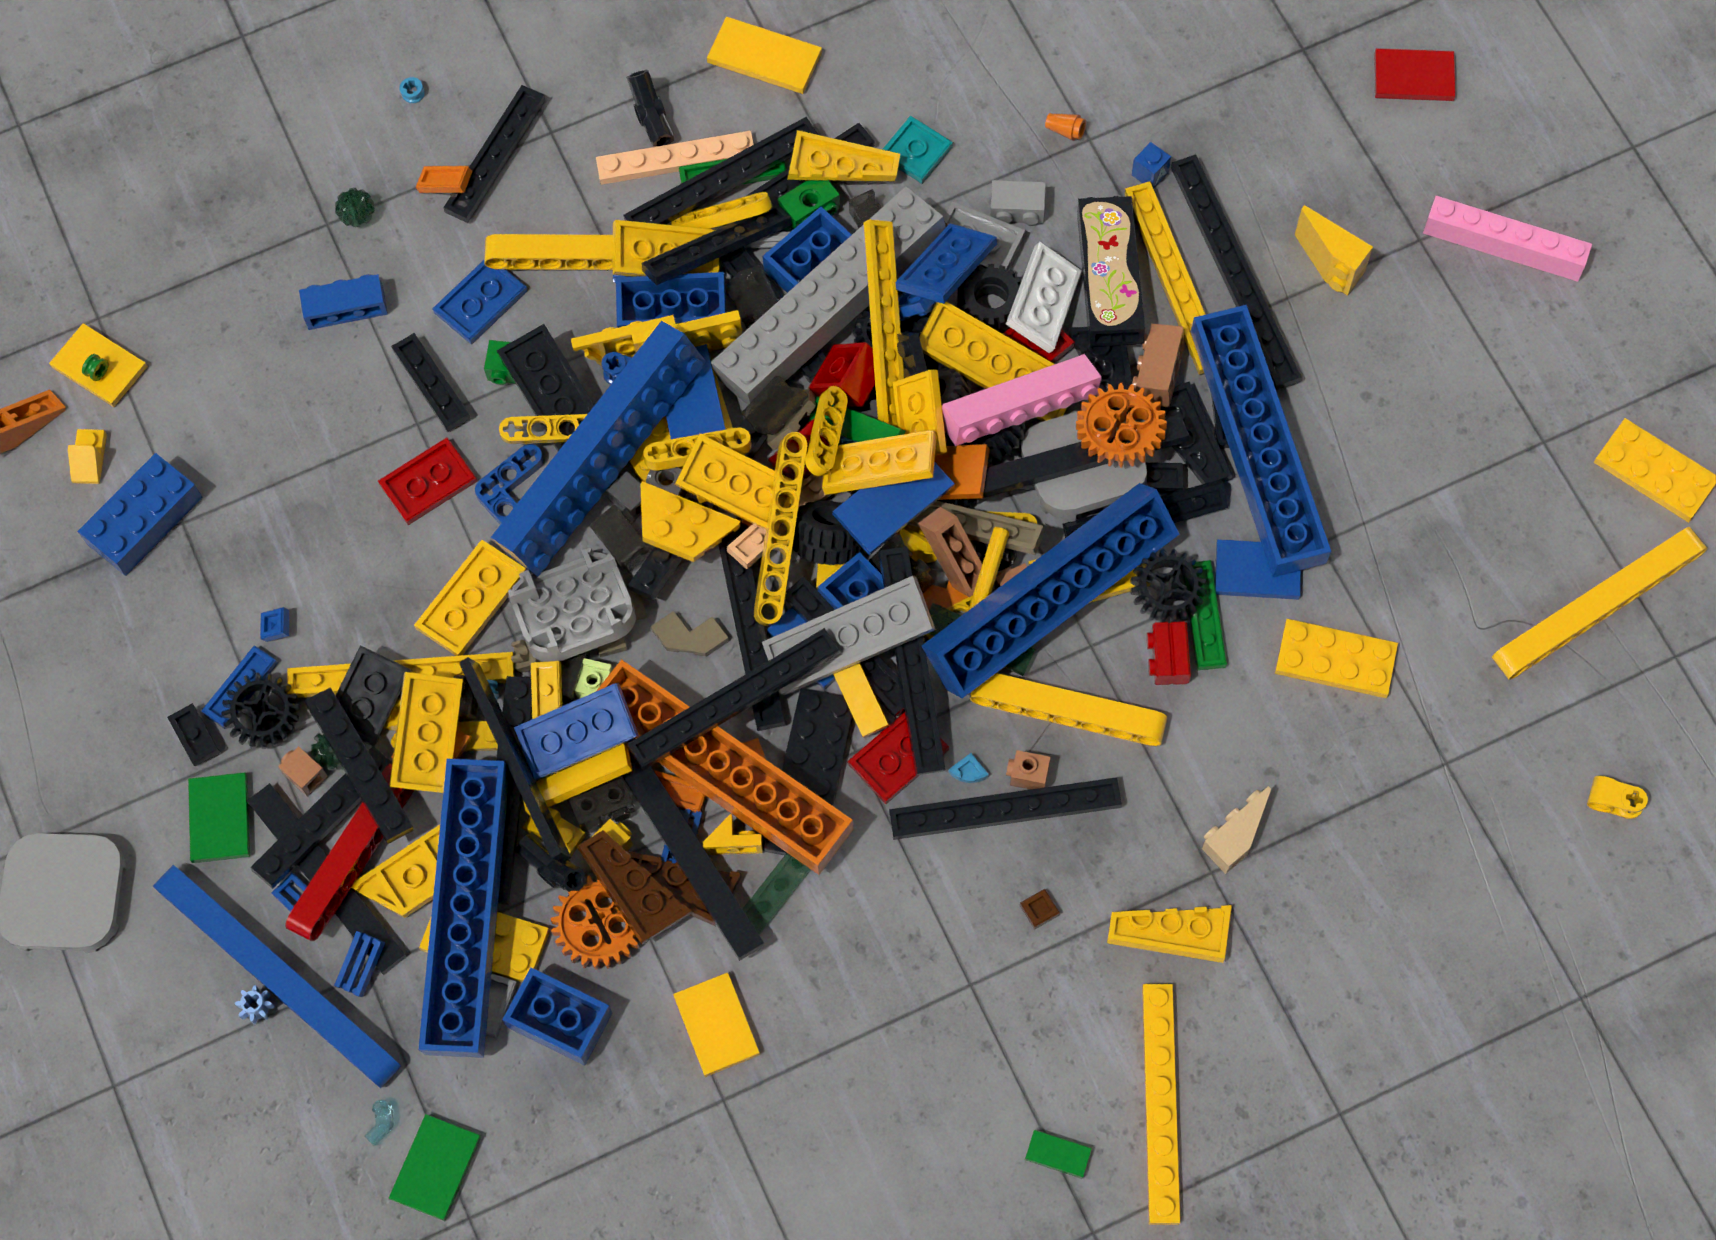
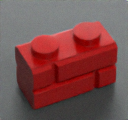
M1187 622L1153 623L1151 632L1146 634L1147 649H1152L1153 659H1148L1149 676H1154L1156 685L1189 683L1191 672Z

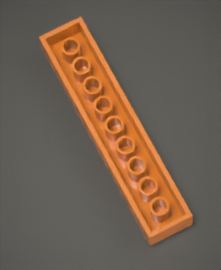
M622 659L597 689L598 691L612 684L619 683L639 737L690 707ZM718 726L658 761L661 765L818 875L821 874L854 830L851 818Z

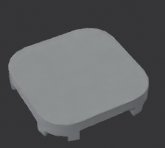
M1077 412L1043 421L1030 427L1024 433V440L1021 441L1022 458L1081 442L1082 440L1077 439ZM1099 428V429H1097V430H1098V431H1106L1107 429H1105V428ZM1136 458L1133 467L1128 461H1124L1123 468H1120L1118 461H1116L1111 467L1105 464L1033 485L1040 499V507L1045 514L1050 513L1055 517L1064 518L1065 522L1076 521L1077 514L1111 505L1139 483L1147 485V469L1145 462L1142 463Z
M592 548L581 550L583 558L544 571L538 577L536 575L531 576L529 570L519 574L520 580L513 586L512 590H508L509 599L528 650L534 658L542 662L565 660L616 641L627 635L634 627L636 621L635 609L615 558L611 553L607 555L592 551Z
M37 833L26 835L17 840L9 849L5 860L0 894V933L2 937L17 949L28 952L29 949L83 950L85 953L98 952V948L105 945L112 936H116L119 927L116 924L122 873L123 870H126V859L119 848L106 837L98 835Z

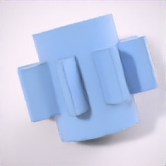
M256 985L253 986L252 991L245 992L241 990L243 996L240 1001L235 1002L238 1008L243 1009L239 1013V1017L244 1020L250 1016V1021L254 1025H256L257 1019L264 1018L268 1020V1010L274 1008L272 1002L266 1001L271 994L267 990L260 994L259 988ZM253 1001H256L259 1005L256 1009L250 1005Z

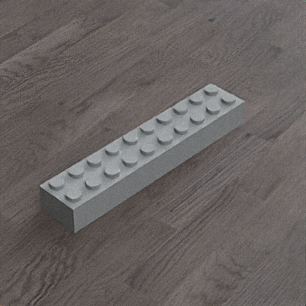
M904 187L870 218L871 220L891 221L893 223L897 279L946 228L943 216L907 187ZM864 224L711 361L717 379L751 409L754 410L869 305Z

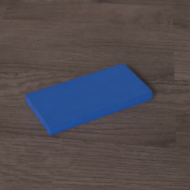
M949 224L895 282L896 290L944 304L997 245V237Z
M707 344L695 347L706 360V363L666 414L671 439L726 430Z
M934 462L933 478L860 489L837 507L832 515L870 556L952 489L955 483Z
M619 683L612 684L514 727L535 781L639 737Z

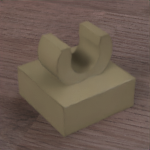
M525 640L511 643V646L514 647V656H511V660L514 662L515 671L520 673L530 671L531 663L542 662L532 656Z

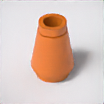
M1049 113L1046 118L1045 128L1068 139L1080 140L1085 132L1086 119L1075 114Z

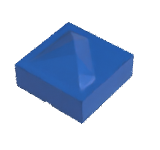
M282 607L261 613V640L268 642L289 636L288 609Z

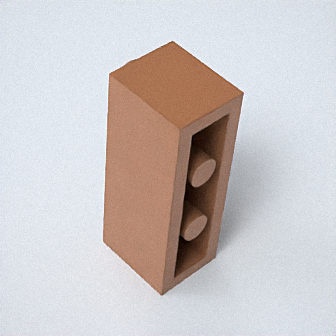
M1151 324L1149 334L1144 336L1143 350L1145 351L1144 355H1139L1137 364L1139 375L1134 376L1132 384H1134L1135 392L1145 388V397L1153 394V403L1160 401L1162 407H1170L1185 346L1184 327Z
M939 507L918 524L952 587L971 597L974 593L982 563L957 516Z

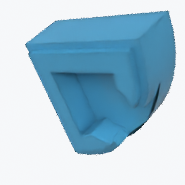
M972 753L948 769V773L951 776L966 783L980 782L989 777V774Z

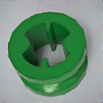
M91 354L82 366L83 375L90 376L93 381H99L108 370V361L103 358L100 359V356L97 354Z

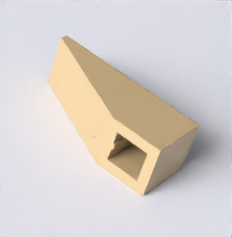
M1269 786L1262 792L1259 789L1253 792L1247 798L1246 802L1248 804L1241 810L1235 808L1226 816L1225 820L1227 822L1222 827L1214 826L1204 836L1205 842L1202 850L1225 874L1247 857L1271 792Z

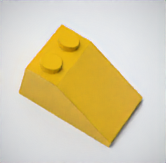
M1304 205L1300 212L1295 236L1323 280L1333 290L1348 296L1365 273L1373 246Z

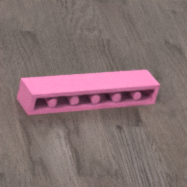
M1435 196L1423 234L1577 282L1585 268L1592 246L1591 243L1439 196Z
M1080 355L943 404L944 430L955 446L965 442L970 443L979 437L995 434L1001 429L1012 425H1020L1026 420L1037 416L1042 417L1048 412L1067 408L1071 404L1082 400H1088L1089 394L1097 395V389L1102 377L1086 355Z

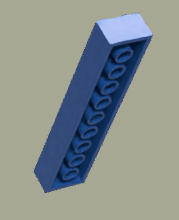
M1247 305L1194 317L1190 332L1272 576L1275 577L1326 564L1332 551Z
M663 321L658 324L490 537L514 561L537 577L549 565L555 554L566 543L577 526L582 523L584 517L600 500L602 494L617 478L628 461L633 458L638 448L650 436L653 429L668 413L671 406L683 394L685 388L706 363V360L683 332Z
M1141 483L1137 484L924 643L922 648L946 690L960 698H964L1140 565L1143 558L1148 559L1152 552L1156 553L1180 535L1157 489Z
M446 760L418 1049L424 1055L484 1058L510 770L505 761Z

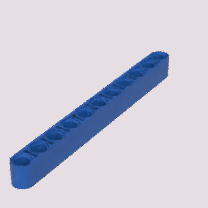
M172 865L153 885L163 897L379 1088H382L401 1067L391 1055L176 866Z

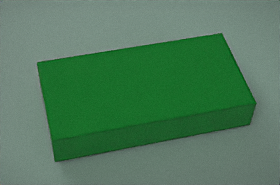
M1034 1130L1025 1160L1083 1179L1092 1148Z

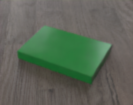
M244 772L189 778L190 861L192 863L250 857L247 774Z
M425 1114L388 1199L445 1222L481 1136Z

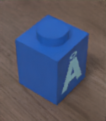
M1150 142L1134 158L1132 176L1141 183L1150 181L1154 189L1169 173L1171 156Z

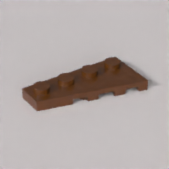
M604 830L578 846V850L641 944H644L691 914L692 911L685 904L682 905L673 896V893L665 886H661L651 876L649 871L638 865L631 858V855Z
M627 851L638 865L649 871L651 876L661 886H665L682 905L685 904L692 911L691 916L716 927L714 920L677 862L672 863V861L667 860L665 862L661 860V857ZM718 870L733 893L741 878V873Z

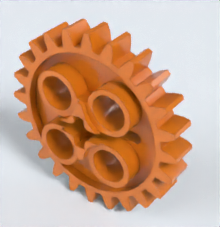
M1122 383L1119 384L1117 390H1114L1111 384H1108L1107 392L1098 388L1097 397L1089 394L1088 402H1082V411L1077 412L1076 430H1078L1077 439L1082 440L1081 448H1089V457L1098 454V463L1102 462L1105 458L1108 459L1109 467L1112 466L1114 461H1118L1120 468H1123L1124 461H1128L1133 467L1136 458L1144 463L1145 453L1153 457L1154 448L1160 449L1161 440L1165 439L1167 421L1164 420L1165 411L1160 410L1161 402L1153 403V394L1145 397V388L1135 392L1134 384H1131L1128 390L1124 389ZM1113 407H1118V408H1121V409H1120V410H1112L1111 408H1113ZM1137 419H1143V420H1145V421H1144V422H1136L1135 420H1137ZM1099 428H1105V429H1107V430H1106V431H1098L1097 429H1099ZM1123 440H1129V441H1131V443H1126V444H1125V443H1122L1121 441H1123Z
M589 875L587 876V884L581 890L568 892V897L558 896L562 906H553L554 912L559 916L551 918L552 924L558 925L551 932L553 936H560L555 940L557 947L565 945L561 951L562 954L566 956L572 953V963H576L581 958L583 968H586L589 962H592L594 969L598 970L600 962H604L606 968L609 969L610 960L614 959L620 965V955L624 954L630 958L631 954L628 948H639L635 940L637 938L614 902L612 901L611 905L607 908L598 907V902L602 898H610L599 880L593 882ZM587 900L592 902L611 939L610 944L605 942L586 905ZM577 911L586 912V917L582 921L575 922L572 920L573 914ZM617 922L625 924L622 932H611L613 924ZM597 936L599 937V942L595 946L588 947L584 945L588 937Z

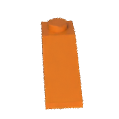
M50 389L0 409V454L17 447L65 411L66 407Z

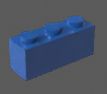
M366 274L356 279L337 280L331 284L321 286L311 285L306 289L299 290L303 318L308 330L388 315L384 289L379 274Z

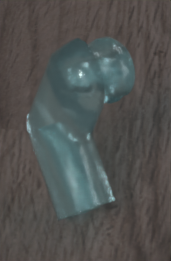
M378 1100L373 1104L372 1111L375 1112L376 1125L365 1135L367 1140L374 1146L394 1126L393 1108L385 1100Z

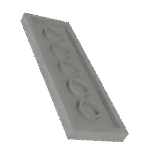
M911 576L767 639L762 644L769 661L825 628L840 650V654L779 690L781 695H786L936 629L918 580L915 576Z

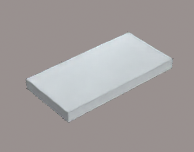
M1037 243L1034 246L1006 325L1046 352H1052L1057 344L1082 270L1043 243Z

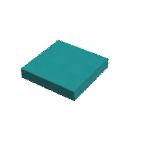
M909 116L882 150L899 153L898 169L923 184L951 150L953 142L914 117Z

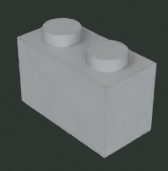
M992 180L991 217L1006 223L1019 222L1027 225L1043 223L1045 182Z

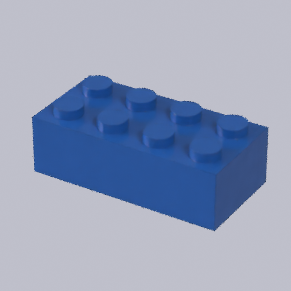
M724 272L682 274L657 286L647 276L616 278L617 328L627 326L634 321L644 322L673 315L675 323L679 324L727 313Z
M155 453L77 532L89 547L126 576L203 497L193 482Z

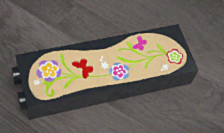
M1132 196L1078 199L1077 220L1089 347L1144 344L1145 321Z

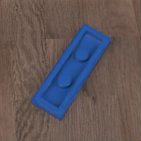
M254 645L201 712L226 729L224 722L230 718H223L221 712L229 709L222 705V701L226 699L232 700L227 696V690L237 692L234 682L238 681L242 686L245 685V675L249 676L250 681H255V673H260L261 680H265L267 673H271L278 662ZM255 692L245 696L241 702L244 703V700L248 701Z

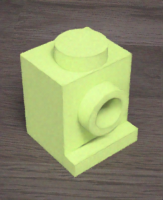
M584 658L583 667L575 689L578 699L597 691L613 671L611 664ZM589 679L597 681L593 685L588 684Z

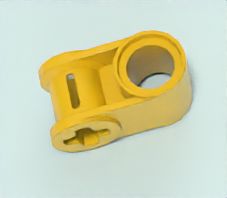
M1595 776L1587 806L1599 812L1610 813L1626 819H1634L1646 807L1648 797L1646 792L1639 787L1618 782L1610 777ZM1629 799L1634 800L1635 807L1630 806Z

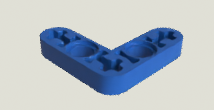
M527 444L522 446L479 480L475 486V494L478 501L500 525L507 516L499 515L498 509L502 505H510L514 508L517 504L508 493L539 470L543 464L542 452L536 445ZM528 454L535 456L536 460L533 462L531 460L526 461L525 456ZM516 462H519L520 466L523 465V471H521L519 465ZM507 469H513L517 472V475L514 479L507 481L502 478L503 472ZM496 478L498 479L500 485L503 486L502 488H500L498 484L496 485ZM483 489H492L493 494L490 496L487 493L484 494Z

